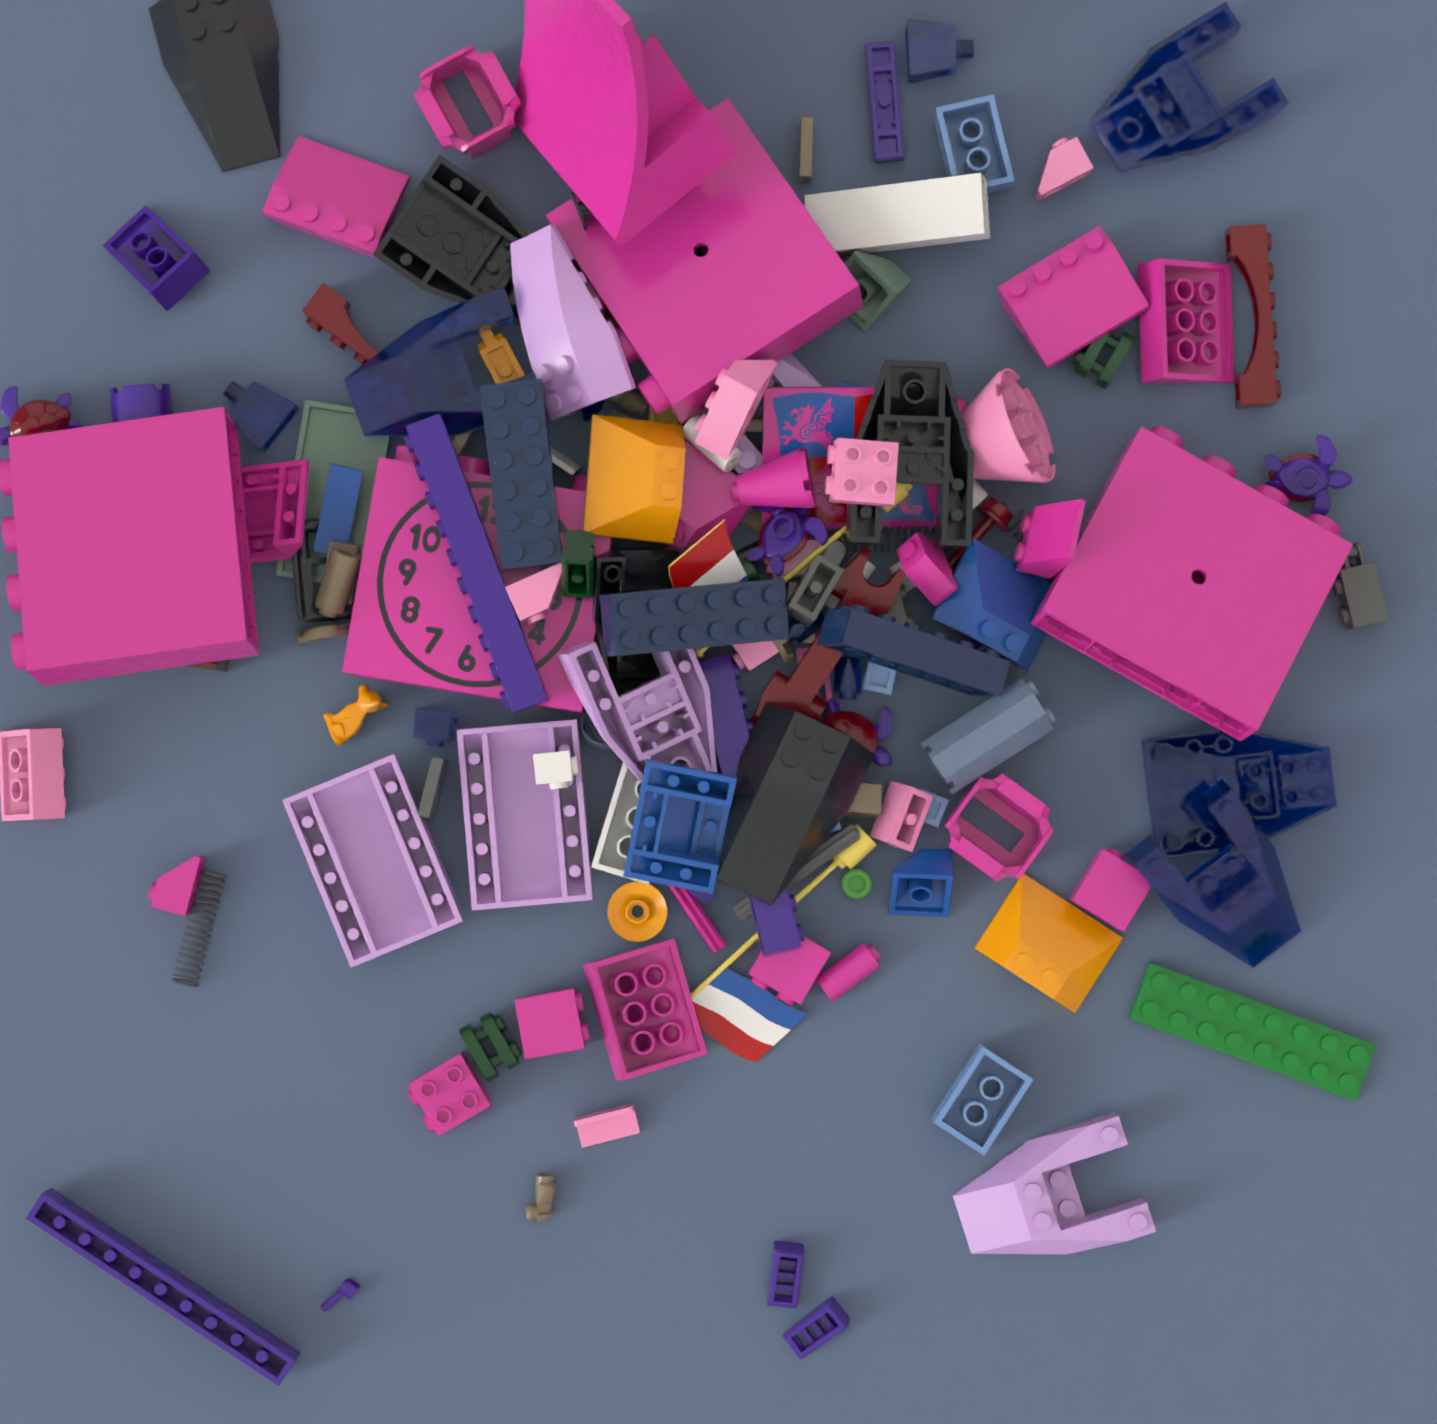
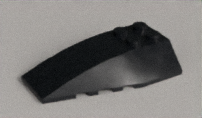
M160 0L151 6L149 12L163 65L221 170L226 172L279 158V35L270 1Z
M439 154L376 248L373 256L423 290L521 326L514 292L510 244L529 234L516 222L511 213L502 206L490 189Z
M765 703L739 759L736 775L737 781L728 815L716 880L766 904L772 905L848 812L873 760L874 754L852 737L794 710Z

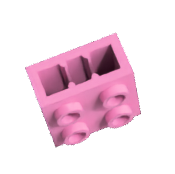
M837 438L834 440V445H829L827 463L832 464L831 476H826L825 494H830L829 502L884 507L893 506L895 503L899 443Z

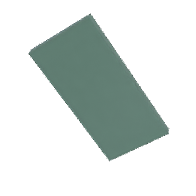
M305 400L295 460L307 459L310 461L305 521L320 519L331 463L363 470L364 473L349 541L351 544L360 545L359 555L362 558L379 457H388L394 414ZM317 532L308 533L310 558H327V554L313 551ZM292 557L290 559L278 560L276 576L294 579ZM361 560L356 574L355 589L357 587ZM326 564L312 565L313 582H322Z

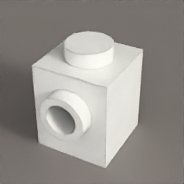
M570 750L533 754L536 785L549 784L550 789L568 788L567 782L574 781V775L579 774L577 756L572 757Z

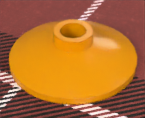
M630 882L618 888L611 896L607 909L608 920L612 929L620 937L634 942L646 941L657 935L663 928L667 918L666 901L660 891L654 886L641 882ZM636 905L643 908V915L640 917L632 914V908Z

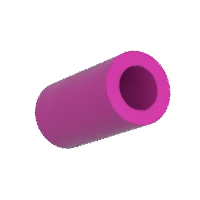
M862 942L818 975L816 981L830 1000L834 1002L881 967L877 962L881 959V956L872 944L866 947Z

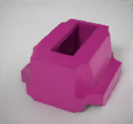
M472 45L464 47L426 68L419 74L421 86L413 95L443 150L455 148L463 155L469 153L475 159L512 138L510 130L516 127L515 114L522 105L492 51L480 53ZM461 72H464L493 124V127L475 137L470 133L443 84L444 81Z
M1002 773L993 779L979 777L975 783L970 785L946 818L947 822L944 826L950 833L948 847L996 882L1007 876L1019 879L1054 831L1048 822V814L1051 809ZM972 797L979 800L1024 833L1011 852L959 816Z

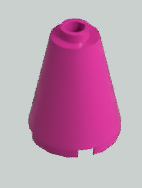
M806 448L797 449L737 475L736 482L732 483L734 500H740L742 506L816 507L814 481L809 468L810 461Z

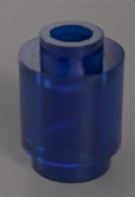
M820 611L816 620L809 626L788 615L790 639L787 640L790 643L796 641L798 644H801L821 629V624L824 620L823 613Z
M840 657L834 666L833 693L839 694L838 699L856 700V695L863 694L864 666L861 665V659Z

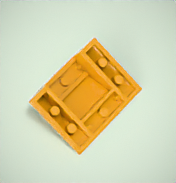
M592 415L583 522L584 531L592 532L595 536L673 544L681 512L686 447L682 425Z
M1023 873L974 948L1073 1013H1076L1123 940V937Z

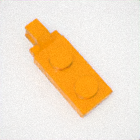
M487 322L476 327L484 341L477 345L480 350L479 353L495 383L527 380L506 338H503L501 333L494 336Z

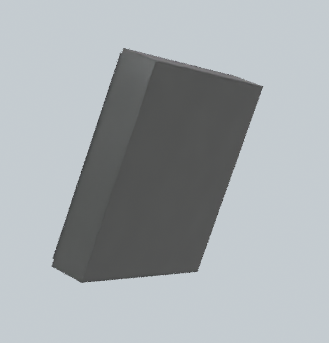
M431 758L418 810L419 816L435 818L449 764L448 759Z

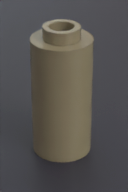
M332 548L315 601V606L319 608L320 614L335 618L337 614L344 613L361 560L359 554L344 548Z

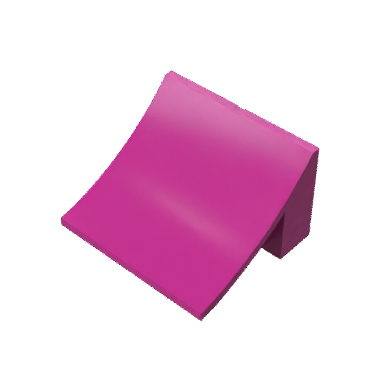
M525 0L522 56L515 92L522 107L515 114V124L617 244L622 247L685 194L703 182L707 176L737 153V151L713 115L695 97L657 38L652 35L643 42L636 32L632 18L615 0Z

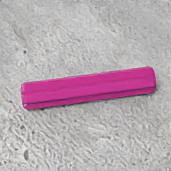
M669 886L712 952L716 953L726 946L725 940L698 900L689 893L688 889Z

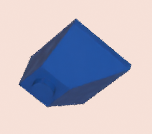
M922 848L893 868L888 913L892 915L948 917L953 883L952 850Z

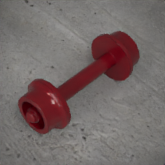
M989 497L983 504H978L975 507L984 518L972 531V538L980 541L992 526L1004 533L1008 530L1007 524L1013 515L1006 508L1005 502H999L993 497ZM957 548L947 560L952 574L965 549Z

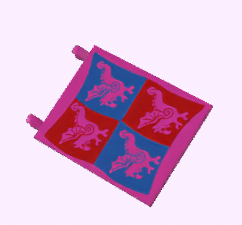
M767 387L763 395L762 464L797 449L806 448L816 495V507H813L811 513L806 518H819L826 525L827 529H840L841 526L844 527L846 525L847 503L829 502L830 494H825L826 476H831L832 464L827 463L829 445H834V440L837 438H857L875 387ZM957 397L956 401L959 411L963 413L966 410V402L963 398ZM911 484L913 488L908 492L909 495L888 513L882 509L881 528L884 529L887 526L891 529L894 526L898 529L901 526L905 529L908 526L911 529L915 526L918 529L922 526L925 529L926 526H929L932 529L933 526H936L937 485ZM786 507L787 511H792V508ZM761 512V528L772 517L770 513Z

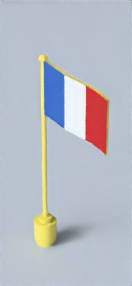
M896 484L894 505L891 507L882 506V509L886 513L891 511L909 495L908 492L913 486L911 484ZM725 519L668 566L673 588L748 581L747 575L730 543ZM846 525L830 537L825 545H821L783 577L785 583L807 566L817 554L820 555L832 542L845 534ZM709 647L695 648L694 652L696 656L703 657L702 653Z

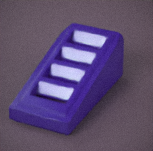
M774 1241L767 1305L797 1308L805 1254L802 1243ZM779 1266L795 1267V1271L778 1268ZM777 1278L793 1280V1283L778 1282ZM775 1290L792 1291V1296L775 1294Z
M831 1296L787 1330L783 1337L798 1357L802 1359L847 1328L850 1317L837 1300ZM827 1312L832 1316L836 1323L832 1321ZM818 1318L826 1325L827 1330L821 1327L817 1321ZM810 1325V1327L817 1334V1338L813 1337L810 1331L806 1328L807 1326ZM800 1332L809 1343L807 1346L798 1338L797 1333Z

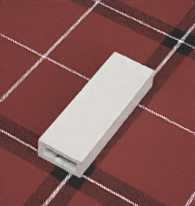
M981 173L804 195V207L839 257L852 255L856 250L864 253H874L990 239L987 181Z

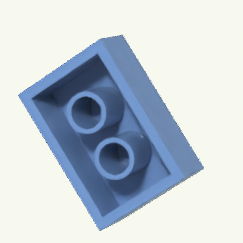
M994 94L936 107L933 121L947 177L981 173L987 181V194L1011 189L1015 180Z
M979 1043L932 1115L931 1120L985 1156L1034 1079Z

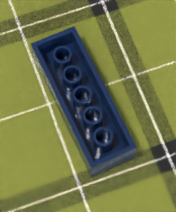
M540 378L481 385L480 395L501 569L505 571L562 563L563 547L543 382Z
M784 578L599 595L605 656H624L790 639Z
M852 604L851 608L839 605L838 609L826 610L817 642L819 646L971 696H1002L1010 661L1000 658V653L997 651L983 649L981 652L974 649L975 644L962 640H957V643L948 641L949 636L935 631H931V634L922 632V626L908 622H905L904 625L895 623L896 618L890 615L879 613L878 616L868 614L869 609L860 605Z

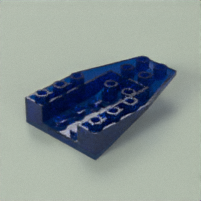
M1221 730L1141 740L1156 858L1162 859L1252 848L1337 807L1330 747L1259 732H1254L1244 740L1239 741Z

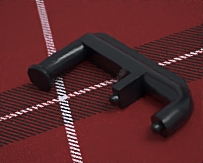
M319 519L306 520L304 523L303 545L292 556L297 615L304 622L350 619L351 614L347 605L344 613L337 614L335 618L324 616L319 613V608H315L312 565H324L327 558H310L308 533L317 532Z

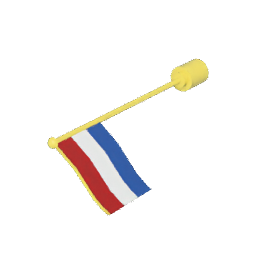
M858 824L855 827L859 831L861 838L832 858L834 861L795 896L796 904L838 865L841 869L846 866L852 869L877 846ZM757 932L690 993L700 1029L731 1052L754 1062H757L809 1014L784 1003L768 990H764L752 983L751 979L727 968L759 939Z

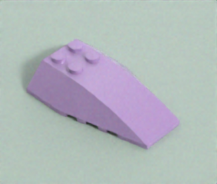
M550 224L511 243L512 277L522 335L535 379L541 378L543 382L546 411L550 422H556L575 414L574 412L635 389L636 386L617 332L611 321L606 322L600 311L603 307L598 298H592L585 286L588 281L583 272H577L572 263L574 257L555 224Z

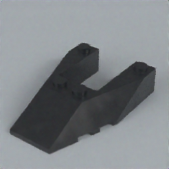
M885 360L856 439L899 443L896 484L937 485L935 548L965 549L971 547L974 453L965 431L966 426L956 401L957 396L947 363ZM847 504L845 545L876 546L881 543L882 506Z

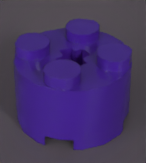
M154 384L123 386V392L119 393L116 387L109 389L113 423L173 414L170 384H162V389L156 390Z

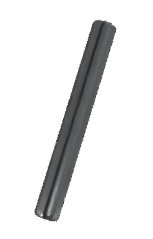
M850 824L823 842L787 885V889L858 841L861 836L857 828ZM748 895L733 906L735 913L741 919H746L753 914Z

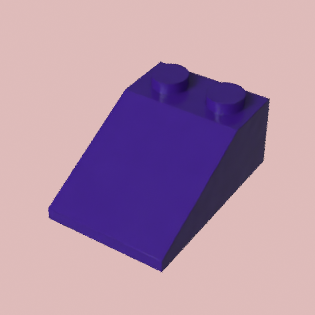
M146 205L103 244L104 248L166 311L171 309L210 272L198 255Z

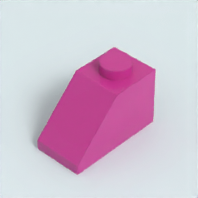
M916 532L896 549L904 573L933 605H939L958 589L942 548H935L934 540Z
M194 856L158 877L157 882H153L149 890L148 899L152 900L150 907L183 916L190 915L189 913L193 909L191 906L194 905L193 899L196 897L195 892L198 890L197 885L200 882L198 879L202 875L200 870L204 867L206 857Z

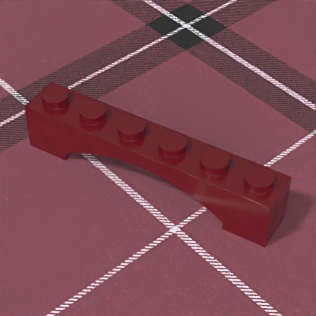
M1266 224L1230 226L1225 231L1226 262L1232 261L1242 275L1250 295L1254 317L1251 354L1243 374L1237 376L1234 382L1236 409L1272 407L1277 403V399L1281 397V384L1279 380L1276 381L1275 369L1279 368L1278 351H1274L1273 339L1277 338L1276 321H1272L1271 310L1275 309V294L1270 292L1269 281L1273 280L1274 274L1273 264L1268 262V251L1271 250L1272 239L1271 234L1266 233Z
M322 283L302 310L305 316L308 317L305 322L319 333L324 329L332 336L329 340L340 349L344 350L347 346L356 354L353 358L366 368L370 364L379 370L377 376L389 385L396 382L404 389L401 393L409 400L416 403L419 399L426 404L425 411L428 414L434 416L440 413L443 418L450 421L470 394L468 389L444 371L440 376L421 374L403 368L379 354L362 338L355 328L348 309L351 307L350 303L325 283Z

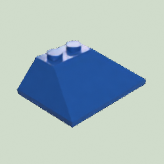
M972 538L971 547L965 548L953 572L958 589L935 607L930 618L954 632L964 634L989 649L999 652L1002 655V659L1008 660L1011 664L1028 672L1047 635L1044 631L1031 625L1030 622L1051 583L1040 576L1016 571V562Z
M646 759L623 876L713 894L737 777Z

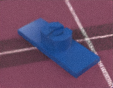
M331 463L313 551L327 554L330 540L349 543L364 473L363 470Z

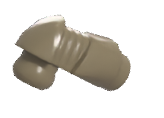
M633 390L606 399L607 402L611 400L619 404L630 415L637 414L642 417L648 405L645 398Z
M544 1172L536 1174L535 1204H527L525 1207L528 1220L536 1219L537 1222H543L554 1214L551 1207L557 1185L555 1184L553 1173Z

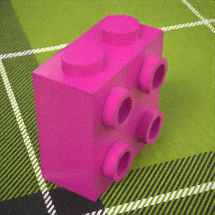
M1109 847L1107 851L1099 848L1069 900L1119 931L1124 932L1155 880L1149 877L1151 871L1135 862L1132 867L1124 862L1125 855L1112 847Z
M804 936L805 940L800 942L801 947L798 950L764 958L761 950L748 974L753 976L751 982L758 987L767 990L768 986L778 991L779 993L776 997L792 1006L795 1001L801 1005L831 952Z
M575 987L514 999L525 1059L579 1050L586 1047L585 1041L590 1040L587 1022L582 1023L580 1011L585 1010L582 993H576Z
M463 1051L408 1084L411 1089L407 1092L415 1106H421L425 1113V1116L422 1118L430 1132L435 1131L438 1136L485 1110L493 1103Z

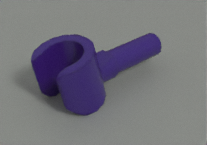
M350 1278L345 1279L334 1295L321 1305V1309L327 1311L340 1300L342 1295L351 1300L360 1285Z

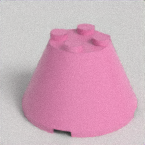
M1010 368L1000 370L967 406L965 412L961 413L966 426L965 431L974 453L973 479L1046 483L1053 480L1056 472V465L1050 466L1049 455L1054 453L1050 434L1029 388L1022 389L1016 381L1020 379V376Z

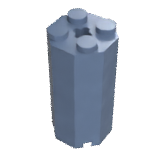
M1022 678L1018 679L1003 689L1002 696L990 697L918 744L921 749L927 747L928 752L924 756L943 784H951V787L947 789L950 794L956 793L1054 729L1052 723L1056 721V718L1047 705L1045 707L1041 706L1036 698L1040 693L1031 680L1024 682Z

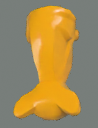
M366 684L361 685L356 702L347 704L337 714L327 712L323 715L335 744L341 746L358 733L368 713L384 709L388 704L382 702L381 696L376 691L370 690Z

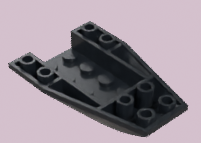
M673 546L614 548L595 556L592 616L600 654L618 696L661 675L652 653L605 656L599 595L673 588L668 566L688 549Z

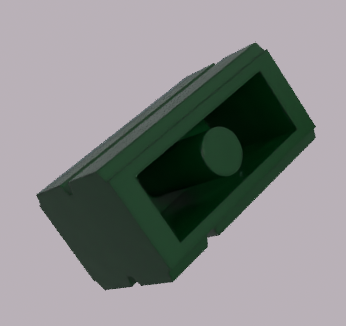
M568 530L564 532L561 559L563 595L566 597H593L596 546L595 534L584 530Z

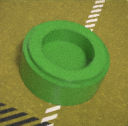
M852 869L844 874L841 886L847 896L853 899H860L870 892L872 882L870 876L865 871Z

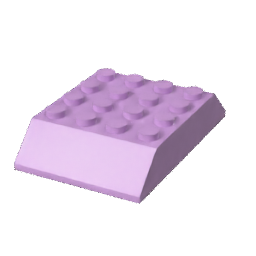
M577 719L457 730L472 911L593 900L582 752ZM570 750L572 757L577 756L579 774L574 775V781L567 782L568 788L550 789L549 784L536 785L533 754Z
M395 754L282 800L350 968L463 922L450 879L424 817L418 814V801Z

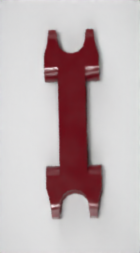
M864 546L843 567L844 571L831 592L832 595L840 599L834 609H838L839 605L851 608V605L854 604L868 608V614L878 616L879 613L887 615L895 602L898 590L906 574L898 568L884 584L875 585L869 583L863 575V570L871 550ZM819 631L790 677L779 670H776L763 689L761 699L751 718V722L756 724L765 703L797 711L817 721L828 702L816 694L843 653L817 645L820 635Z

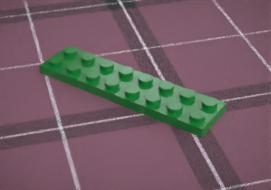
M1148 962L1129 1015L1131 1020L1354 1101L1357 1100L1376 1047L1373 1043Z

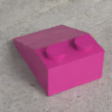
M1077 499L1035 506L1028 515L1024 514L1020 525V532H1024L1022 543L1017 544L1014 554V560L1018 561L1016 571L1051 579L1074 559L1085 500Z

